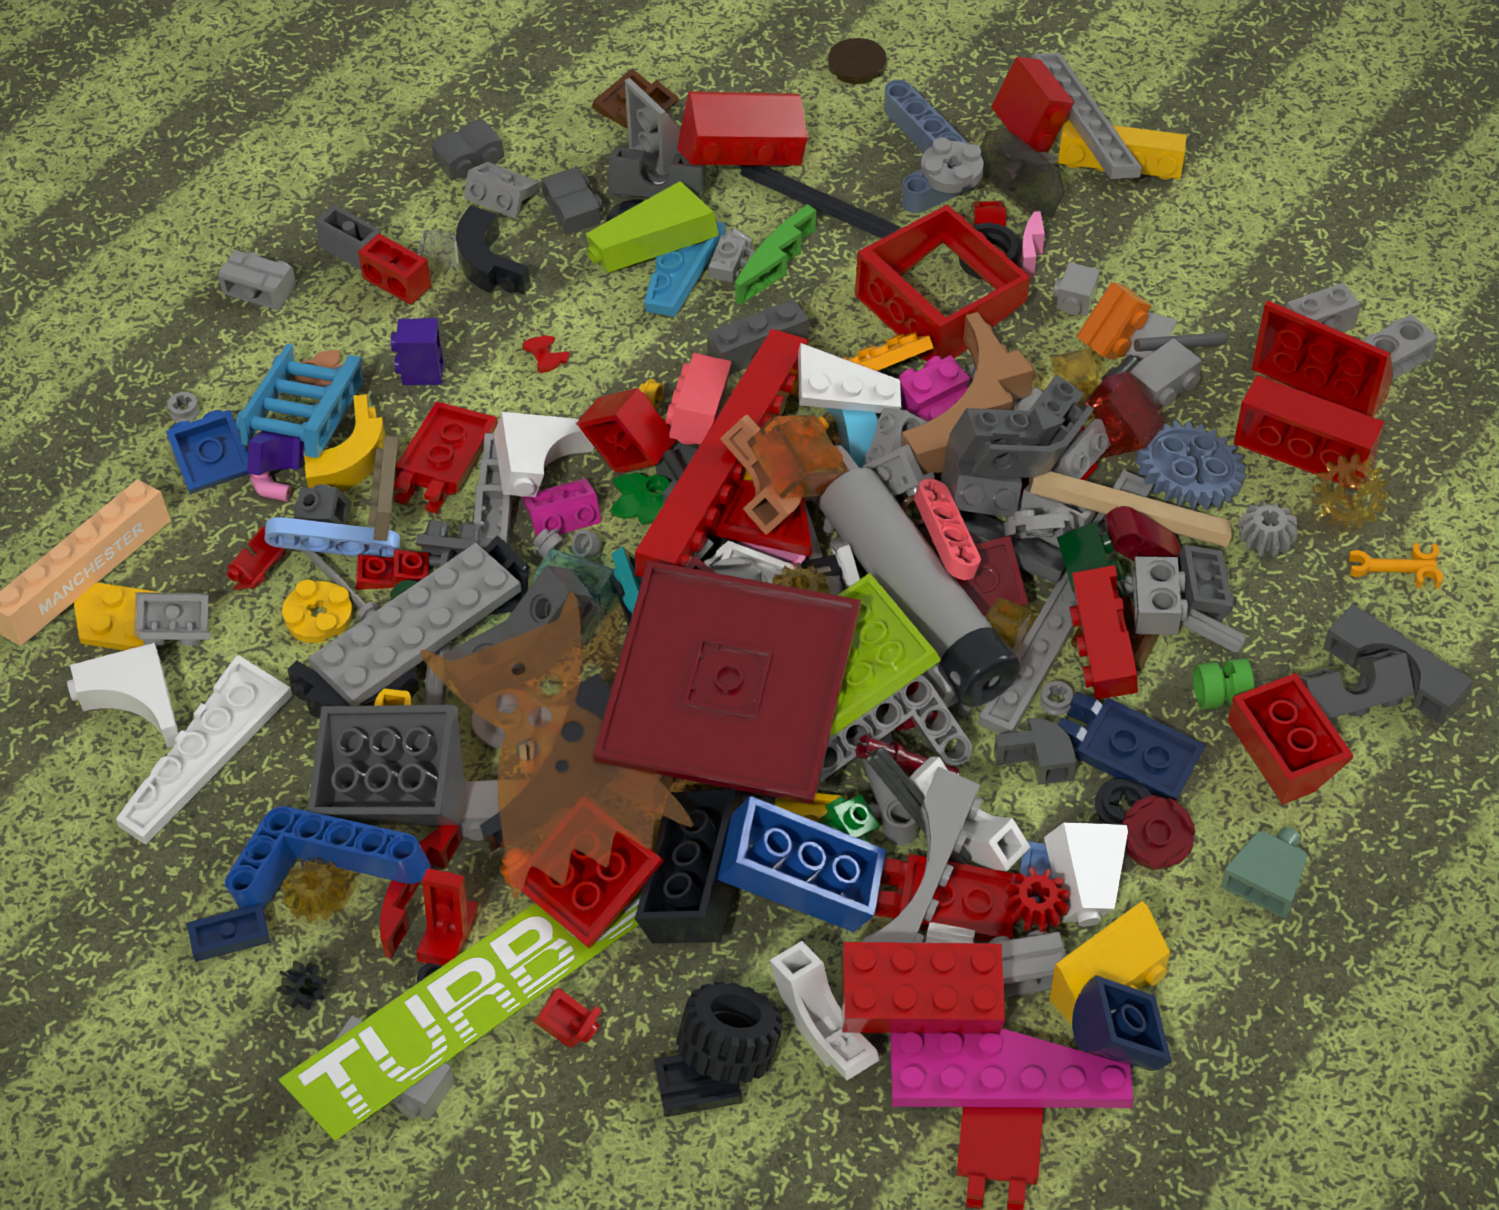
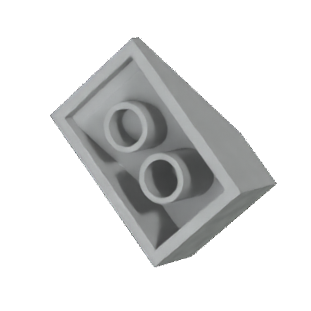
M628 78L625 80L629 148L646 150V164L657 175H667L670 173V165L675 155L681 154L677 150L680 129L651 97L633 80Z

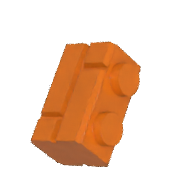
M1111 282L1077 334V338L1102 357L1116 360L1118 357L1123 356L1130 348L1131 342L1129 340L1134 332L1146 324L1149 318L1147 312L1151 308V304L1127 286Z

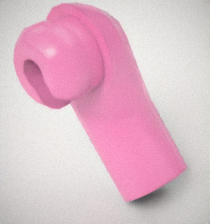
M271 471L265 472L260 476L250 475V481L258 495L288 502L292 493L291 485L274 482L273 477L270 475Z

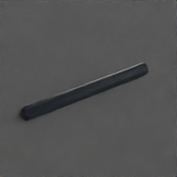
M741 165L740 167L741 176L803 204H808L812 208L881 239L901 229L900 226L766 166Z

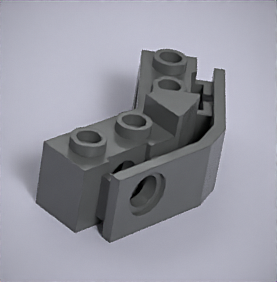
M1056 374L1029 411L966 408L949 436L959 462H976L971 470L973 476L1035 478L1050 472L1094 408L1088 405L1085 411L1078 408L1076 405L1084 393Z
M547 565L506 621L442 654L446 676L467 704L474 701L476 705L493 692L513 689L533 677L536 680L540 679L559 663L561 656L597 610L598 606L593 601V596L571 569Z

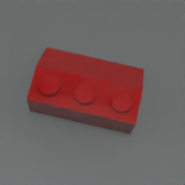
M1297 673L1236 695L1232 699L1227 722L1282 805L1314 793L1353 759L1354 755Z

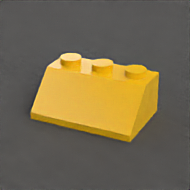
M1141 901L1055 964L1049 1001L1071 1024L1076 1000L1083 987L1095 975L1137 990L1147 983L1154 986L1166 976L1170 951L1149 907Z

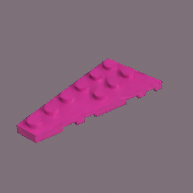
M1001 1029L1000 1034H955L951 1032L945 1034L890 1033L892 1107L1132 1108L1133 1105L1130 1065L1006 1029Z

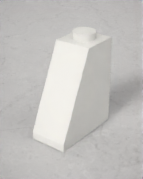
M1064 822L1044 837L1053 879L1062 876L1064 883L1061 889H1067L1070 892L1069 901L1065 902L1069 906V911L1066 916H1061L1062 922H1078L1079 926L1083 927L1092 926L1100 923L1101 917L1115 908L1128 834L1126 825Z

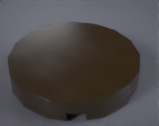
M849 38L838 42L831 48L828 54L829 71L833 72L837 79L842 82L866 84L872 82V79L877 76L879 78L883 75L887 67L886 52L881 45L872 40Z

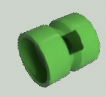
M1246 658L1226 660L1222 666H1219L1217 662L1194 665L1193 688L1199 709L1222 708L1225 702L1231 706L1234 696L1255 689L1252 669Z

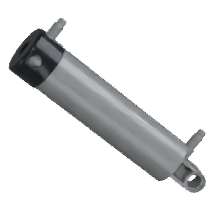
M840 445L807 452L804 458V468L808 478L822 495L820 508L825 515L823 530L826 533H832L835 529L842 540L850 544L853 555L865 571L873 575L937 652L941 659L936 664L938 671L960 701L957 710L958 714L966 716L973 707L984 705L1002 695L1019 675L1021 664L1018 657L999 632L990 625L955 577L947 572L942 560L875 472L869 468H859L848 452Z

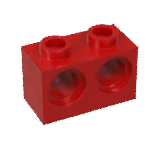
M379 233L358 251L363 279L410 305L431 287L428 260Z

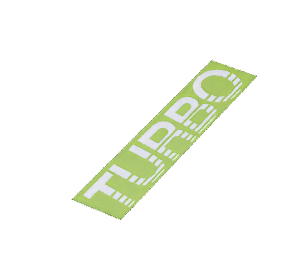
M639 891L590 949L536 903L532 904L278 1080L328 1135L336 1141L637 927L638 923L634 918L641 893Z

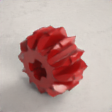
M1032 866L1029 868L1028 877L1018 872L1014 878L1015 884H1008L1006 887V894L1009 898L1005 900V909L1013 911L1011 914L1013 923L1025 921L1024 930L1026 932L1031 929L1032 924L1037 925L1040 932L1046 931L1047 923L1057 928L1060 925V916L1068 914L1069 906L1065 902L1069 901L1070 892L1067 889H1061L1064 883L1062 876L1050 879L1051 870L1049 868L1043 871V875H1037V870ZM1033 897H1038L1039 901L1043 903H1037Z

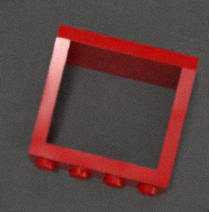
M948 204L857 252L855 296L896 335L903 333L907 335L916 332L917 337L929 336L933 348L918 354L926 363L934 356L944 359L951 355L955 359L968 349L963 341L966 315L978 312L984 322L988 323L991 328H994L1027 301L1030 277L1027 273L1013 263L1002 250L996 248L986 239L983 233L977 231L961 214L954 211ZM942 243L995 289V291L947 317L942 315L901 277Z

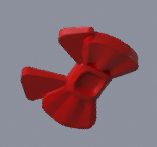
M542 335L541 337L530 338L523 342L522 349L532 353L538 361L537 371L539 373L550 372L556 369L560 363L566 364L570 352L550 353L548 350L555 342V337Z

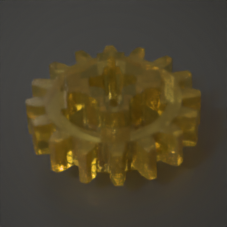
M1354 454L1350 462L1347 461L1345 455L1338 457V466L1332 461L1325 464L1329 473L1320 471L1317 477L1323 482L1313 486L1314 491L1321 492V496L1314 500V504H1323L1325 507L1320 515L1325 516L1330 513L1333 516L1330 524L1335 525L1339 520H1342L1344 529H1349L1353 521H1355L1358 528L1364 527V518L1373 523L1377 519L1374 510L1377 512L1385 511L1386 507L1380 501L1390 497V493L1382 491V487L1387 485L1389 480H1380L1378 477L1383 471L1382 467L1375 470L1371 469V458H1368L1363 464L1359 463V454ZM1355 470L1365 474L1369 480L1356 476ZM1338 473L1339 483L1336 489L1329 491L1330 483ZM1349 484L1351 488H1357L1359 491L1354 496V500L1351 495H1345L1344 493ZM1370 493H1374L1371 505L1367 510H1364V499ZM1338 503L1347 508L1348 513L1339 510L1334 504Z

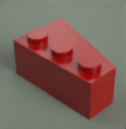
M1115 565L1072 573L1075 606H1070L1069 612L1072 627L1080 628L1081 636H1076L1079 658L1086 657L1088 666L1082 667L1085 687H1093L1096 700L1138 693L1137 672L1129 632L1126 629L1122 612L1124 610L1122 598H1119Z

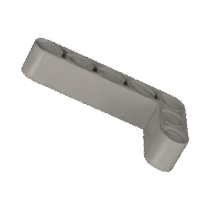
M920 675L829 739L828 746L830 747V752L824 760L819 783L856 757L855 749L857 743L866 746V743L859 740L860 737L868 735L871 738L880 740L909 718H911L930 748L949 765L958 766L965 763L970 757L972 746L932 684ZM918 681L919 687L917 691L910 696H906L907 686L912 682ZM884 703H889L888 712L884 716L876 717L877 708ZM938 710L935 721L925 724V719L929 712ZM853 725H859L858 734L853 738L847 739V730ZM951 739H957L955 748L945 752L946 743Z

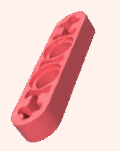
M928 478L921 480L914 500L945 569L950 575L958 579L969 580L974 578L981 558L949 489L944 483L936 479Z

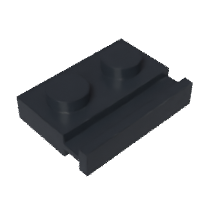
M680 1054L654 1059L664 1117L743 1103L739 1081H737V1084H733L725 1080H720V1082L712 1080V1077L708 1075L703 1076L696 1072L697 1069L695 1067H689L684 1062L685 1057L680 1056Z

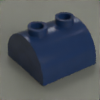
M1097 975L1087 982L1076 1000L1072 1016L1074 1040L1081 1050L1093 1052L1108 1057L1111 1060L1123 1062L1147 1071L1160 1070L1172 1062L1154 995Z

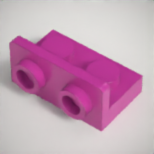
M586 478L540 490L536 497L522 496L524 509L532 520L535 537L544 529L549 531L558 529L559 535L599 524L602 521L596 492Z

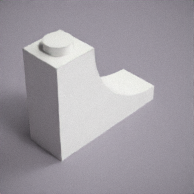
M501 412L494 433L503 494L536 497L544 476V468L549 463L569 454L593 451L594 446L576 425L579 419Z
M155 643L70 665L73 679L67 681L72 701L79 700L83 711L114 708L133 712L147 719L159 730L167 748L175 745L174 739L179 732Z

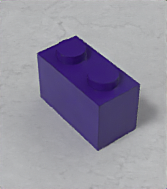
M398 319L397 332L391 333L392 352H397L395 355V373L401 374L402 384L442 385L444 358L438 319Z

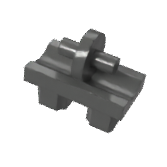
M429 520L425 534L417 535L416 545L421 546L422 552L429 553L430 566L441 567L474 543L480 546L481 532L478 526L461 524L458 538L448 537L450 527L447 523Z

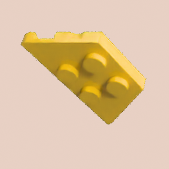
M95 582L74 601L78 635L81 644L124 651L144 646V639H138L134 635L135 592H162Z

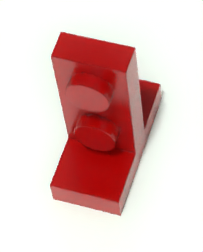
M427 868L422 879L427 929L416 952L417 962L444 966L461 954L478 911V902L466 900L464 876L449 871Z

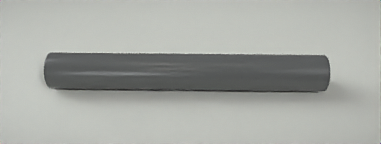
M1224 332L1138 338L1134 340V349L1136 352L1157 350L1173 338L1186 348L1225 345L1226 334Z

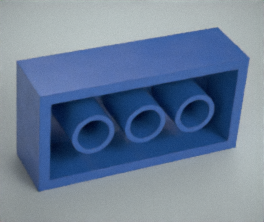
M750 796L732 813L717 880L855 932L874 916L886 849Z

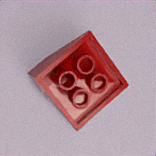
M583 795L510 882L590 949L664 860Z

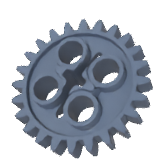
M1177 421L1173 422L1172 427H1169L1164 422L1161 423L1160 429L1152 427L1150 433H1145L1140 442L1135 462L1140 466L1138 474L1146 475L1144 483L1155 484L1154 493L1161 491L1166 493L1164 500L1168 501L1174 497L1177 498L1178 506H1181L1186 501L1189 502L1192 509H1195L1196 504L1200 503L1205 510L1209 509L1211 503L1219 508L1223 501L1230 503L1232 497L1238 495L1246 476L1244 474L1246 465L1241 464L1243 455L1235 454L1237 446L1226 445L1227 437L1218 439L1215 437L1217 430L1214 429L1207 433L1204 431L1203 424H1200L1195 429L1190 421H1187L1185 427H1181Z

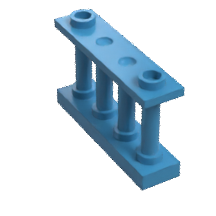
M286 344L280 355L275 356L273 366L244 410H240L237 415L236 428L240 430L241 444L248 445L256 431L261 430L299 437L304 442L305 456L318 458L354 400L353 396L357 395L363 385L362 357L349 355L342 367L339 366L337 369L294 362L293 345ZM292 375L331 381L332 383L326 387L289 380ZM281 393L319 399L321 401L313 406L280 400L278 397ZM271 411L310 419L303 424H297L265 417Z

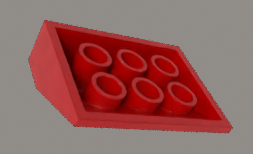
M1269 300L1266 301L1251 370L1294 389L1375 417L1388 397L1393 379L1391 353Z

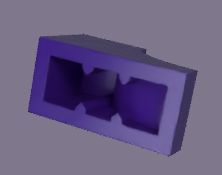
M261 431L249 441L247 473L260 476L265 472L276 469L299 470L305 465L304 442L299 437Z

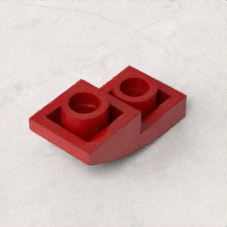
M394 549L392 558L358 554L355 590L394 588L399 582L404 580L419 582L428 576L429 553Z

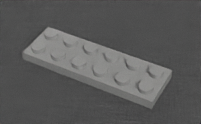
M474 543L309 657L310 666L351 706H359L520 593L521 584L477 543Z

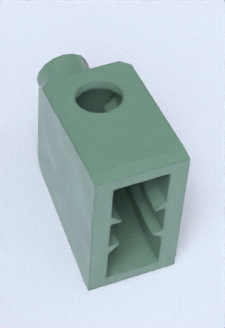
M1282 827L1276 837L1264 831L1257 832L1227 865L1221 888L1287 919L1308 855L1304 850L1297 847L1301 840L1299 833L1289 827Z

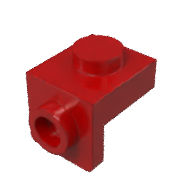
M556 988L533 1022L562 1044L572 1048L581 1041L584 1043L589 1042L600 1026L596 1019L602 1010L596 1005L588 1010L560 988Z

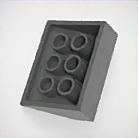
M322 706L307 811L367 825H461L465 785L457 706Z

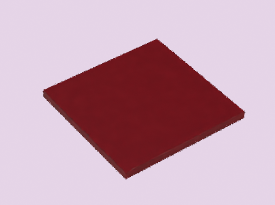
M647 560L593 752V761L814 805L861 610V600Z

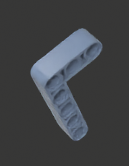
M892 80L886 84L884 112L923 153L933 146L934 140L938 138H946L950 141L969 144L908 82ZM948 165V168L953 169L955 165ZM918 170L903 180L902 206L908 212L921 213L973 188L969 185L962 187V192L959 193L940 192L930 187L928 179L925 176L922 177L921 170Z

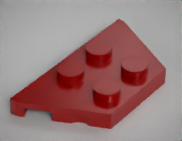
M743 479L741 483L736 482L734 484V492L730 503L727 506L723 505L716 527L714 529L710 528L707 532L708 535L809 557L812 555L804 492H802L798 507L771 532L765 535L743 510L755 498L754 482Z

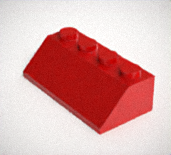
M688 91L677 150L691 165L801 166L808 138L801 96L798 93Z

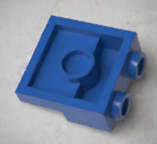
M230 409L223 412L221 410H214L205 414L202 419L193 422L181 421L174 424L171 429L166 430L168 443L178 469L181 471L189 495L250 474L247 473L248 454L245 446L241 444V436L236 428V423Z

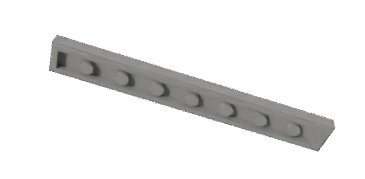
M1059 52L1032 55L1033 59H1041L1074 101L1067 117L1110 179L1140 177L1142 167Z

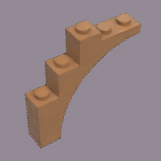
M978 312L966 315L963 341L972 355L976 371L971 385L962 398L945 413L926 424L902 432L901 447L909 444L923 475L930 472L935 474L943 471L949 434L966 408L1014 410L1015 399L1031 395L1032 381L1035 379V370L1032 363L1025 359L1020 350L1007 352L1005 345L1000 344L994 336L991 326L984 322Z

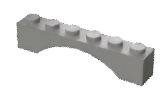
M941 767L937 768L920 809L927 838L926 867L921 885L912 901L898 917L881 930L865 937L863 942L922 943L924 935L917 932L923 919L928 922L931 921L939 903L938 900L932 898L937 885L945 888L951 875L953 866L947 864L952 851L960 853L968 835V832L961 830L966 817L974 820L982 802V798L976 796L980 784Z

